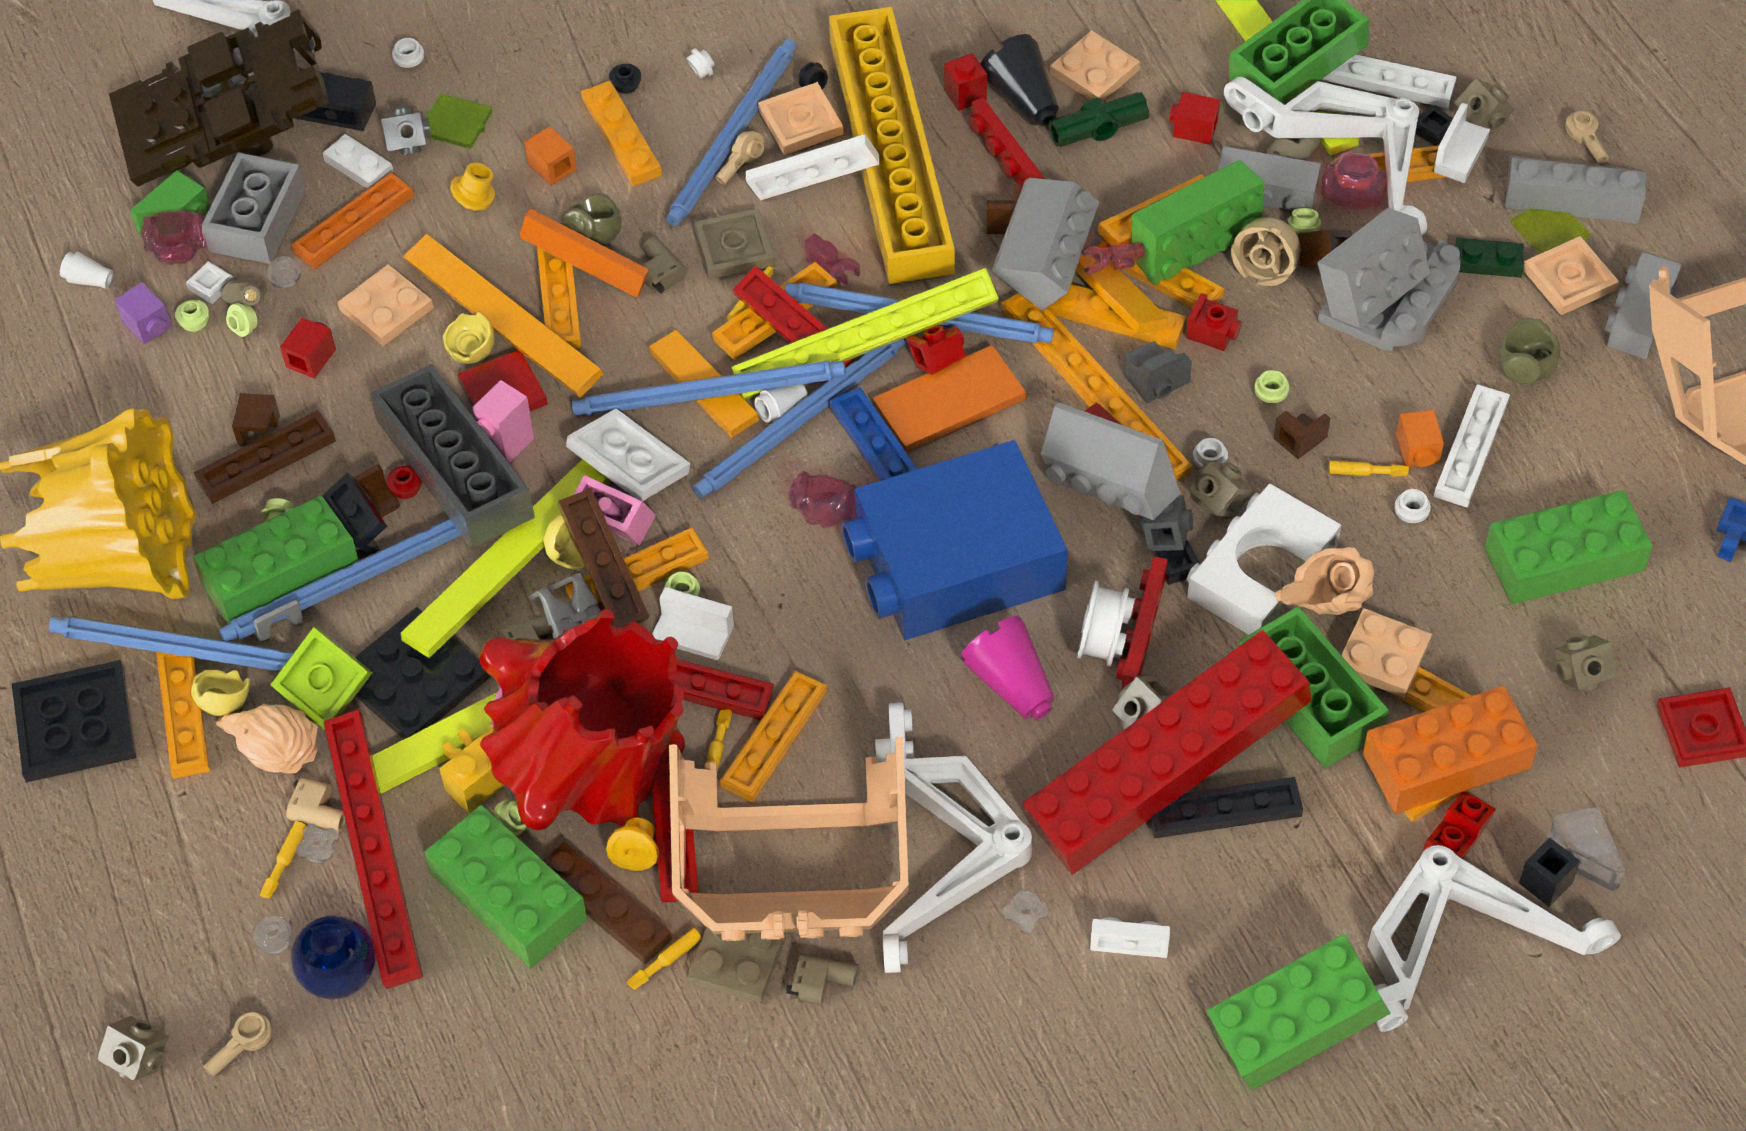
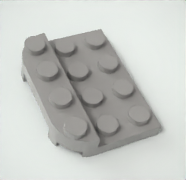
M1440 240L1437 246L1423 241L1430 275L1361 329L1332 318L1328 302L1325 303L1319 312L1318 322L1387 351H1392L1393 346H1406L1412 343L1416 346L1424 340L1428 326L1451 291L1454 292L1456 289L1460 271L1459 249L1443 240Z

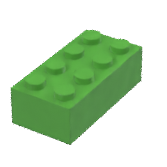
M1302 0L1229 53V79L1232 81L1236 77H1244L1285 105L1368 46L1369 19L1345 0Z
M1238 160L1133 213L1130 261L1135 263L1144 272V275L1153 285H1156L1163 279L1173 278L1183 268L1200 264L1203 260L1214 254L1227 250L1234 244L1236 236L1246 224L1257 218H1262L1265 181L1244 162Z
M1624 490L1490 523L1484 548L1512 605L1645 571L1653 545Z
M322 495L193 556L202 586L228 624H230L232 619L258 607L265 606L273 600L359 561L353 538Z
M1299 606L1239 640L1240 646L1258 632L1264 630L1308 679L1312 701L1285 720V722L1325 769L1363 747L1368 730L1386 725L1389 709Z
M482 805L478 806L424 851L430 875L530 968L587 920L583 897Z
M1345 933L1206 1010L1241 1077L1252 1091L1391 1014Z

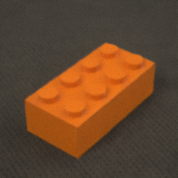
M1503 685L1368 730L1363 755L1394 814H1398L1531 769L1538 745Z

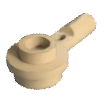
M1585 111L1571 113L1567 117L1565 124L1569 137L1576 140L1578 144H1584L1599 165L1606 163L1609 160V156L1595 135L1599 125L1597 118Z
M756 131L742 132L732 146L733 153L729 156V161L716 174L715 180L724 186L744 162L752 163L756 161L764 151L763 136Z
M249 1012L240 1016L231 1030L233 1038L204 1064L203 1068L214 1078L243 1050L254 1051L264 1047L271 1039L273 1032L268 1018L256 1012Z

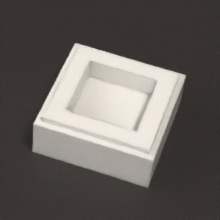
M208 261L186 281V285L189 291L213 304L222 296L223 287L229 281L234 280V278Z

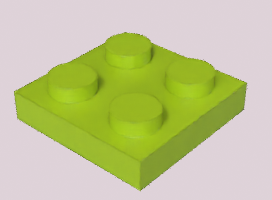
M313 627L270 685L325 730L323 721L340 716L373 672L320 628Z

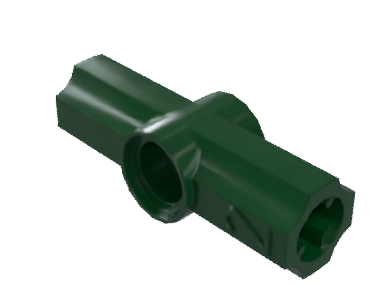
M1136 92L1105 102L1102 98L1088 100L1082 105L1080 111L1049 120L1052 140L1056 147H1062L1093 137L1096 141H1105L1114 136L1119 128L1148 119L1149 109L1147 101L1142 92Z

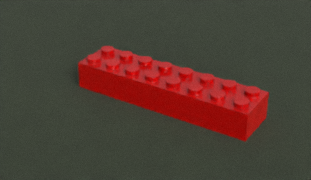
M1261 630L1025 800L1022 805L1027 820L1071 875H1073L1148 821L1154 814L1159 813L1312 701L1310 683L1264 630Z

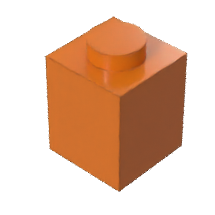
M551 126L532 135L530 139L524 142L527 164L550 186L577 170L574 148Z
M1434 409L1400 413L1396 437L1404 465L1409 467H1428L1432 464H1439L1444 441Z

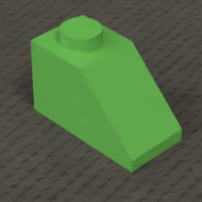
M176 170L134 206L130 212L136 230L141 235L188 230L197 221L203 219L210 209V203L203 186Z

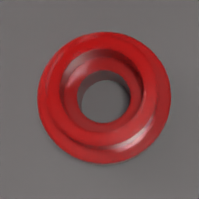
M407 465L394 468L386 479L389 491L400 499L414 497L422 485L421 479L412 467Z

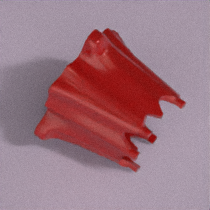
M604 609L596 618L569 629L553 640L528 638L513 640L507 637H495L485 643L479 654V661L481 667L500 685L502 697L488 702L484 707L485 713L492 719L494 726L492 733L481 740L480 747L489 757L491 771L495 779L506 785L514 793L520 819L527 827L533 830L547 829L555 821L558 814L564 810H572L578 813L592 825L612 822L623 827L628 820L639 818L638 807L650 795L658 765L669 763V745H677L681 754L685 748L684 737L675 728L679 717L684 711L681 705L684 698V686L676 677L677 656L675 650L678 647V642L674 637H666L664 641L655 639L649 630L635 621L624 627L615 628L611 625V622L614 620L613 612Z

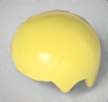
M477 312L476 315L461 313L456 321L448 325L443 335L444 349L456 362L463 364L478 363L489 356L494 347V329L490 321L481 312Z
M561 514L548 525L543 542L547 556L556 564L571 570L585 568Z
M204 670L195 676L191 695L197 706L208 714L214 716L232 714L240 710L244 705L249 693L250 679L246 678L243 682L237 670H232L229 673L220 670Z

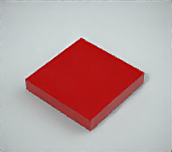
M519 350L457 374L459 383L472 407L500 380L527 396L530 411L548 405L544 391L523 353Z
M1730 687L1659 698L1657 708L1679 768L1746 757V728Z

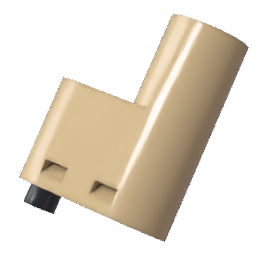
M305 778L295 780V790L287 806L286 818L342 832L346 825L344 811L327 806L332 793L331 784Z

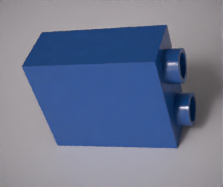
M1015 440L854 489L855 518L841 523L845 545L854 563L866 559L870 560L876 575L867 577L865 582L872 609L878 619L893 615L904 641L1066 590L1068 549Z

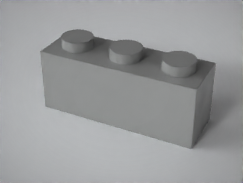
M1223 146L1217 171L1238 160L1244 162L1265 181L1263 207L1289 211L1297 208L1313 209L1321 163Z
M1642 252L1637 265L1630 264L1625 278V283H1628L1629 286L1627 289L1621 287L1615 302V307L1619 308L1618 313H1610L1604 330L1610 333L1607 347L1647 359L1655 339L1652 331L1649 285L1653 280H1658L1659 270L1664 265L1668 268L1669 288L1672 295L1682 264Z

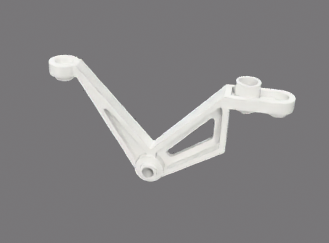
M153 0L156 6L240 30L248 27L254 34L257 33L256 23L262 22L263 25L267 23L271 25L289 17L291 13L289 5L279 0L270 2L261 0ZM243 76L232 79L234 85L243 84L246 80ZM256 82L252 83L249 89L244 91L252 100L251 90L257 88ZM221 84L205 91L204 94H201V98L214 97L218 92L222 91Z
M1236 77L1226 84L1224 96L1227 103L1243 115L1245 125L1253 132L1264 130L1275 138H1383L1389 208L1418 218L1421 234L1423 235L1426 232L1427 222L1423 212L1413 206L1403 205L1419 116V108L1414 102L1406 98L1394 99L1317 81L1284 105L1244 77ZM1316 110H1323V111H1331V112L1355 114V115H1362V116L1340 115V114H1327V113H1314V111H1316Z
M904 702L889 703L890 738L875 739L877 763L886 762V754L895 753V737H903L905 794L968 838L977 847L883 931L885 973L901 972V964H908L907 941L900 940L1014 869L1024 866L1032 856V835L1030 829L1022 823L967 756L914 758L913 741H906V732L913 731L911 709L904 710ZM960 783L993 820L994 824L987 826L932 784Z
M1440 845L1428 847L1423 851L1420 859L1371 930L1367 946L1387 984H1379L1375 987L1391 1013L1376 1021V1024L1381 1032H1386L1401 1026L1407 1021L1408 1015L1405 1010L1409 1009L1446 902L1449 899L1582 955L1596 954L1608 949L1621 938V934L1612 920L1604 921L1603 918L1589 921L1582 927V932L1461 859L1451 849ZM1423 893L1428 895L1429 899L1406 961H1403L1391 937L1418 895Z

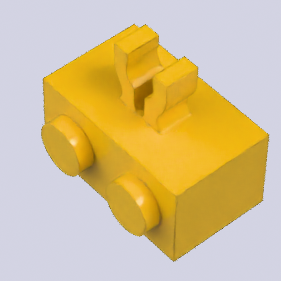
M493 726L473 742L466 730L462 729L458 732L459 740L465 745L463 750L452 747L448 741L442 745L444 754L450 759L439 768L444 789L467 813H471L504 786L493 776L489 757L480 747L481 740L492 733Z

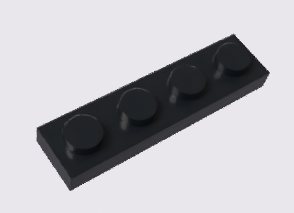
M1291 777L1188 792L1159 813L1154 814L1150 818L1154 838L1302 817L1303 806L1296 779Z

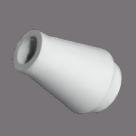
M79 251L76 253L68 252L62 261L60 276L66 278L68 283L98 286L107 289L113 279V270L102 266Z
M803 384L762 390L754 401L756 411L763 421L774 422L805 399L807 391Z

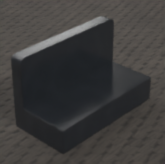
M346 473L322 497L353 538L355 547L372 555L380 551L373 539L387 525L355 477Z

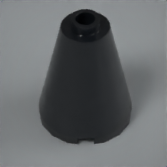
M1029 34L1008 38L1001 42L1004 48L997 53L993 49L990 50L980 63L987 73V82L1031 125L1046 126L1049 124V120L1056 118L1059 107L1038 42Z

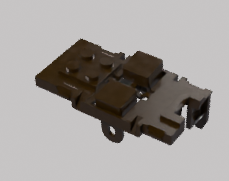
M300 10L290 13L289 17L271 25L268 23L263 25L262 22L256 23V34L248 27L229 36L219 32L188 46L189 54L178 58L179 68L172 61L166 63V69H163L162 73L143 82L139 80L109 93L129 177L137 187L168 173H173L191 163L201 168L238 151L253 156L264 155L273 148V142L270 137L294 127L292 119L330 103L323 77L313 66L317 64L315 52L322 49L321 38L317 31L301 15ZM294 48L311 67L299 71L293 51ZM239 75L246 79L243 84L234 85L232 81L233 78ZM256 82L257 88L251 90L252 100L244 91L248 90L250 85ZM221 84L222 91L218 92L214 97L201 98V94H204L205 91ZM256 143H259L261 145L255 148L251 147Z

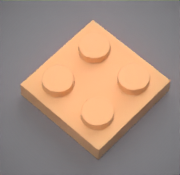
M1092 30L1050 65V75L1088 100L1093 98L1106 100L1140 70L1139 60Z
M818 82L758 102L759 112L783 155L843 135V125Z
M1581 236L1527 259L1523 265V271L1560 315H1564L1617 291L1619 285L1618 279Z
M389 264L338 301L339 310L382 346H385L434 308L431 298Z
M1363 608L1343 650L1342 657L1365 683L1405 698L1431 642L1432 634Z

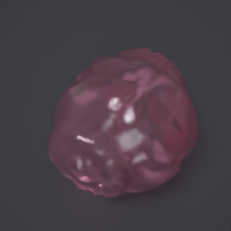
M1353 151L1345 152L1335 162L1326 164L1325 173L1322 177L1321 195L1342 208L1361 210L1371 206H1379L1386 190L1385 180L1387 174L1379 169L1378 163L1371 155L1355 153Z
M184 210L164 211L153 216H145L141 231L144 250L148 253L153 252L160 262L167 265H174L176 263L186 264L194 258L198 249L207 247L201 227L204 216L201 213H192Z
M802 471L792 482L788 498L790 506L798 509L807 523L812 525L819 524L823 528H830L855 517L854 489L857 487L846 480L820 474L811 476L808 472Z

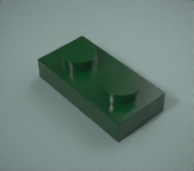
M1456 238L1455 247L1460 251V273L1521 278L1524 243Z

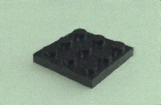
M418 607L413 609L355 657L373 672L355 697L403 739L438 722L491 677L481 667L479 659L453 637L442 645L430 658L401 640V632L423 612Z
M121 660L12 683L22 775L26 783L137 758L125 672Z

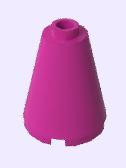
M1011 616L997 623L1001 629L995 630L992 633L985 630L972 640L962 651L961 655L963 657L961 660L967 668L1024 719L1033 717L1034 720H1039L1053 709L1051 703L1055 697L1025 623L1019 616Z

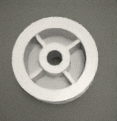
M1095 580L1082 624L1077 659H1081L1084 654L1105 659L1107 666H1111L1113 658H1120L1126 639V634L1120 633L1122 623L1128 624L1135 598L1128 597L1129 588L1125 587L1123 592L1099 587V581Z

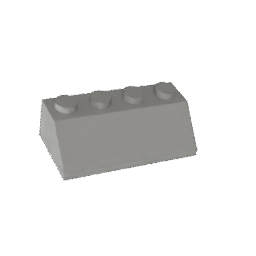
M1509 155L1504 208L1638 224L1645 200L1646 172L1642 169Z
M1028 178L1022 187L991 271L1043 311L1068 293L1099 201L1075 182Z
M1060 402L1054 406L1041 452L1046 467V475L1053 483L1069 487L1080 494H1087L1102 500L1106 504H1113L1128 510L1134 515H1141L1151 520H1154L1180 495L1162 439Z

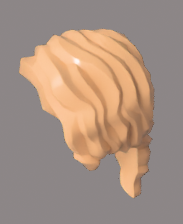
M1327 548L1315 552L1303 565L1298 567L1294 582L1285 585L1274 596L1277 602L1314 610L1319 615H1340L1347 611H1356L1362 607L1364 601L1373 596V565L1370 560L1362 558L1355 548Z
M262 704L258 708L248 711L225 714L222 717H218L216 722L218 727L236 737L238 750L255 767L268 772L297 773L303 764L314 761L318 750L316 744L318 726L306 718L304 711L294 710L286 705Z

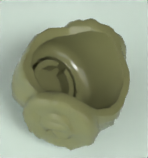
M597 193L564 211L561 224L605 246L612 242L617 234L620 233L622 221L620 211L614 201L606 194Z
M1522 318L1504 335L1500 347L1499 360L1509 380L1519 384L1534 383L1537 380L1549 377L1556 371L1561 351L1560 343L1557 336L1551 333L1548 325L1543 323L1541 319Z

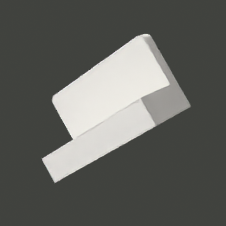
M1461 103L1438 147L1434 173L1463 183L1466 182L1488 140L1490 129L1465 121L1468 104Z
M664 587L659 598L661 616L652 633L654 638L664 641L666 637H674L678 642L677 649L718 660L734 628L732 606Z

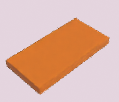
M991 345L966 356L933 375L927 373L872 398V404L903 449L908 453L1026 400V391L994 346Z

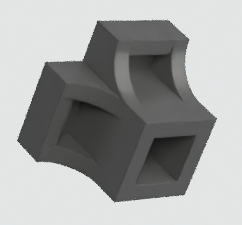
M1153 341L1126 354L1124 376L1147 404L1157 398H1164L1172 391L1190 383L1192 361L1185 353L1175 354L1171 349L1164 351Z

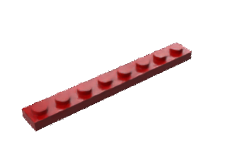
M358 709L323 722L382 984L386 989H390L422 978L423 973L363 715Z

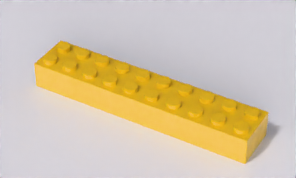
M892 7L829 16L830 44L853 138L865 134L879 153V165L862 169L861 172L888 283L896 284L955 274V248Z

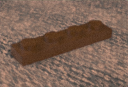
M317 410L194 472L196 481L213 504L336 442L335 435Z
M590 488L559 500V510L604 609H608L614 614V620L611 622V625L615 628H620L633 621L641 623L648 620L649 614L592 489Z
M565 842L543 860L583 897L586 915L643 964H646L672 940L671 932Z

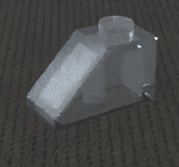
M1599 806L1555 815L1551 829L1547 832V839L1550 837L1580 860L1577 874L1611 891L1619 889L1625 874V868Z

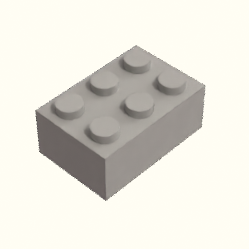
M237 153L201 226L208 251L271 264L306 192L300 165Z
M1390 208L1384 210L1318 261L1331 317L1360 329L1430 275L1418 218Z

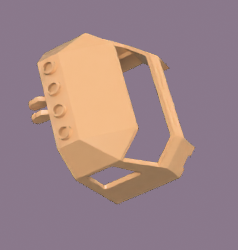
M1662 265L1659 270L1658 280H1653L1649 285L1653 335L1675 410V418L1715 447L1746 465V370L1714 380L1713 367L1716 366V360L1712 358L1710 320L1705 318L1706 316L1746 304V277L1677 299L1670 294L1668 268ZM1678 362L1697 374L1701 380V385L1689 388L1685 394Z
M895 737V753L886 754V762L877 763V757L866 758V803L718 808L717 764L709 762L705 763V769H697L694 766V761L684 760L677 745H669L672 893L714 934H722V941L745 940V933H761V939L763 940L784 939V932H799L800 938L824 937V931L839 930L840 937L863 936V929H871L908 893L903 737ZM898 822L900 881L893 882V886L856 890L741 894L691 893L689 889H685L686 829L729 832L869 827Z

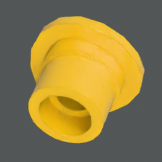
M470 163L463 175L457 176L451 181L450 190L453 197L465 208L474 211L490 207L495 199V190L491 185L494 176L492 170L482 163Z
M643 818L628 820L625 826L616 829L610 835L606 846L608 858L616 866L630 871H642L651 868L656 863L659 855L657 844L654 841L655 827L651 822Z

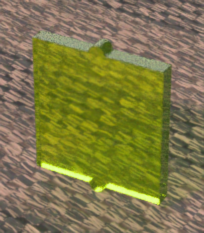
M440 94L432 109L427 111L431 136L427 138L471 149L479 134L485 131L484 126L492 113V107Z
M1529 208L1527 212L1517 216L1510 222L1540 254L1579 236L1583 240L1591 236L1567 212Z

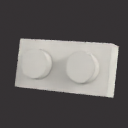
M344 134L323 152L326 163L366 189H369L389 173L394 172L392 163L347 134Z
M1113 917L1103 918L1102 920L1093 919L1090 950L1167 958L1170 926H1161L1153 921L1142 923L1123 922Z

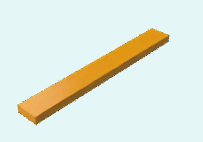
M425 234L403 256L408 264L473 315L481 312L490 321L497 334L577 397L581 398L604 375L597 365L428 234Z
M1020 293L1001 302V310L1010 319L1040 323L1043 327L1054 328L1052 343L1038 341L1037 344H1032L1089 407L1097 402L1123 426L1162 439L1176 481L1192 473L1193 465L1048 308L1042 311Z

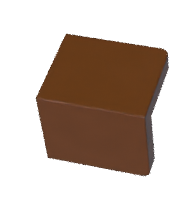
M1014 184V201L987 200V234L1006 233L1021 193V184Z
M1330 229L1299 233L1301 248L1300 266H1317L1319 260L1351 237L1352 231Z
M240 393L232 424L239 446L246 445L249 431L267 432L269 426L278 427L280 414L274 395Z
M1285 411L1276 418L1273 439L1299 459L1328 437L1331 418L1324 413L1313 421L1304 413L1295 418Z
M378 464L355 476V479L381 517L400 507L399 500L389 491L383 470Z

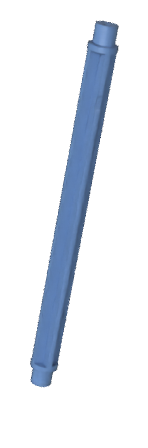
M786 39L781 46L776 48L761 74L756 78L671 204L670 212L666 216V221L670 225L678 226L682 219L689 215L700 198L701 193L706 189L732 150L737 137L744 132L758 111V102L766 99L776 81L793 59V53L797 49V44L793 40Z
M787 282L785 286V292L799 303L864 314L902 301L800 282V284ZM970 312L937 325L946 328L956 326L962 331L1035 344L1038 341L1052 343L1054 328L1043 327L1040 323Z
M905 338L865 353L855 362L849 364L845 368L846 376L834 377L833 380L824 383L701 476V480L692 486L696 496L703 499L710 492L715 493L737 476L739 472L749 467L799 429L806 421L812 419L829 406L830 400L846 393L862 381L865 376L898 353V349L906 344Z
M825 360L823 362L593 396L589 395L585 396V399L573 400L572 409L575 416L583 414L593 416L609 413L614 409L623 411L813 382L831 381L834 377L846 376L844 361L830 362V360Z
M449 518L432 526L430 529L410 536L344 569L342 568L273 600L265 606L258 607L232 619L230 624L219 628L218 633L222 641L230 642L236 638L241 640L256 632L254 626L256 618L291 601L298 600L302 611L449 542L462 534ZM288 615L279 616V617H277L275 620H273L272 623H274V622H276V621H278V620H283V619H285V618H287V617H289V616H288Z
M52 616L49 622V632L59 633L67 638L105 642L112 645L186 657L192 656L199 659L281 671L294 654V652H284L277 649L66 616L65 618Z

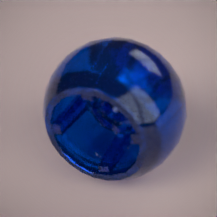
M326 915L309 922L299 932L291 948V966L297 981L307 992L324 999H342L358 992L367 983L375 967L376 950L371 936L359 922L346 916ZM337 945L334 950L326 952V948ZM349 949H351L352 952L354 953V954L352 955V957H351V954H350Z

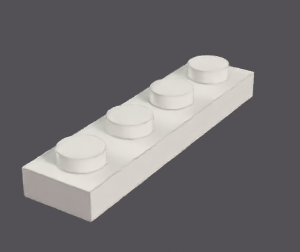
M1355 54L1324 77L1322 81L1448 108L1457 77Z
M864 134L747 170L746 182L761 201L879 165V153Z
M1476 385L1434 493L1435 498L1468 508L1508 405L1510 394Z

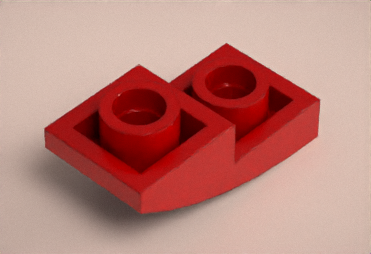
M1465 791L1461 792L1447 809L1442 822L1426 840L1423 851L1428 847L1440 845L1451 849L1458 857L1464 859L1491 820L1496 808Z

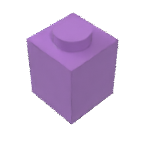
M143 282L114 300L121 321L143 344L160 336L165 330L172 327L165 305Z

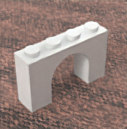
M1269 483L1261 494L1257 492L1252 496L1247 505L1246 512L1241 517L1236 516L1231 521L1224 538L1221 541L1217 539L1213 542L1207 552V558L1202 564L1196 563L1192 567L1186 579L1189 583L1187 598L1249 635L1279 618L1281 602H1277L1274 596L1275 592L1251 579L1241 570L1237 562L1238 558L1249 549L1268 545L1283 548L1307 561L1315 552L1338 546L1341 524Z

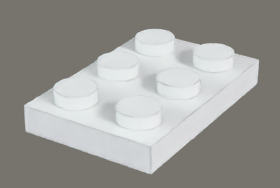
M618 409L610 411L567 436L566 447L632 497L641 501L646 500L689 474L691 463Z

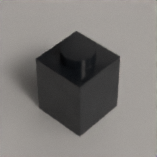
M1549 837L1525 862L1519 884L1550 907L1573 883L1580 860Z

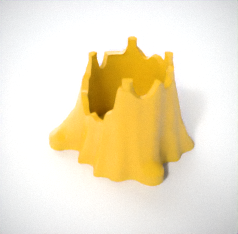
M136 408L126 409L109 422L89 432L10 456L9 461L0 462V471L4 474L17 471L34 472L41 477L29 493L30 496L43 498L44 502L42 505L26 514L25 527L14 533L0 536V543L3 549L18 547L39 554V557L25 562L24 571L32 579L16 582L20 592L28 590L44 591L117 587L158 592L171 600L189 597L191 588L185 551L187 547L192 546V528L196 523V513L189 500L185 480L175 467L173 459L174 436L171 424L165 416L153 418L146 408L139 410Z

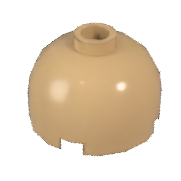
M1274 217L1257 218L1246 224L1236 236L1231 248L1233 264L1239 273L1245 278L1249 275L1260 279L1261 281L1256 284L1261 286H1276L1285 282L1297 267L1301 253L1299 239L1293 228L1283 220Z

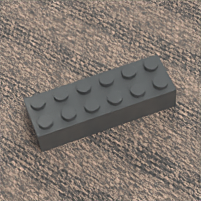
M432 364L370 393L377 422L471 548L535 518L529 488Z

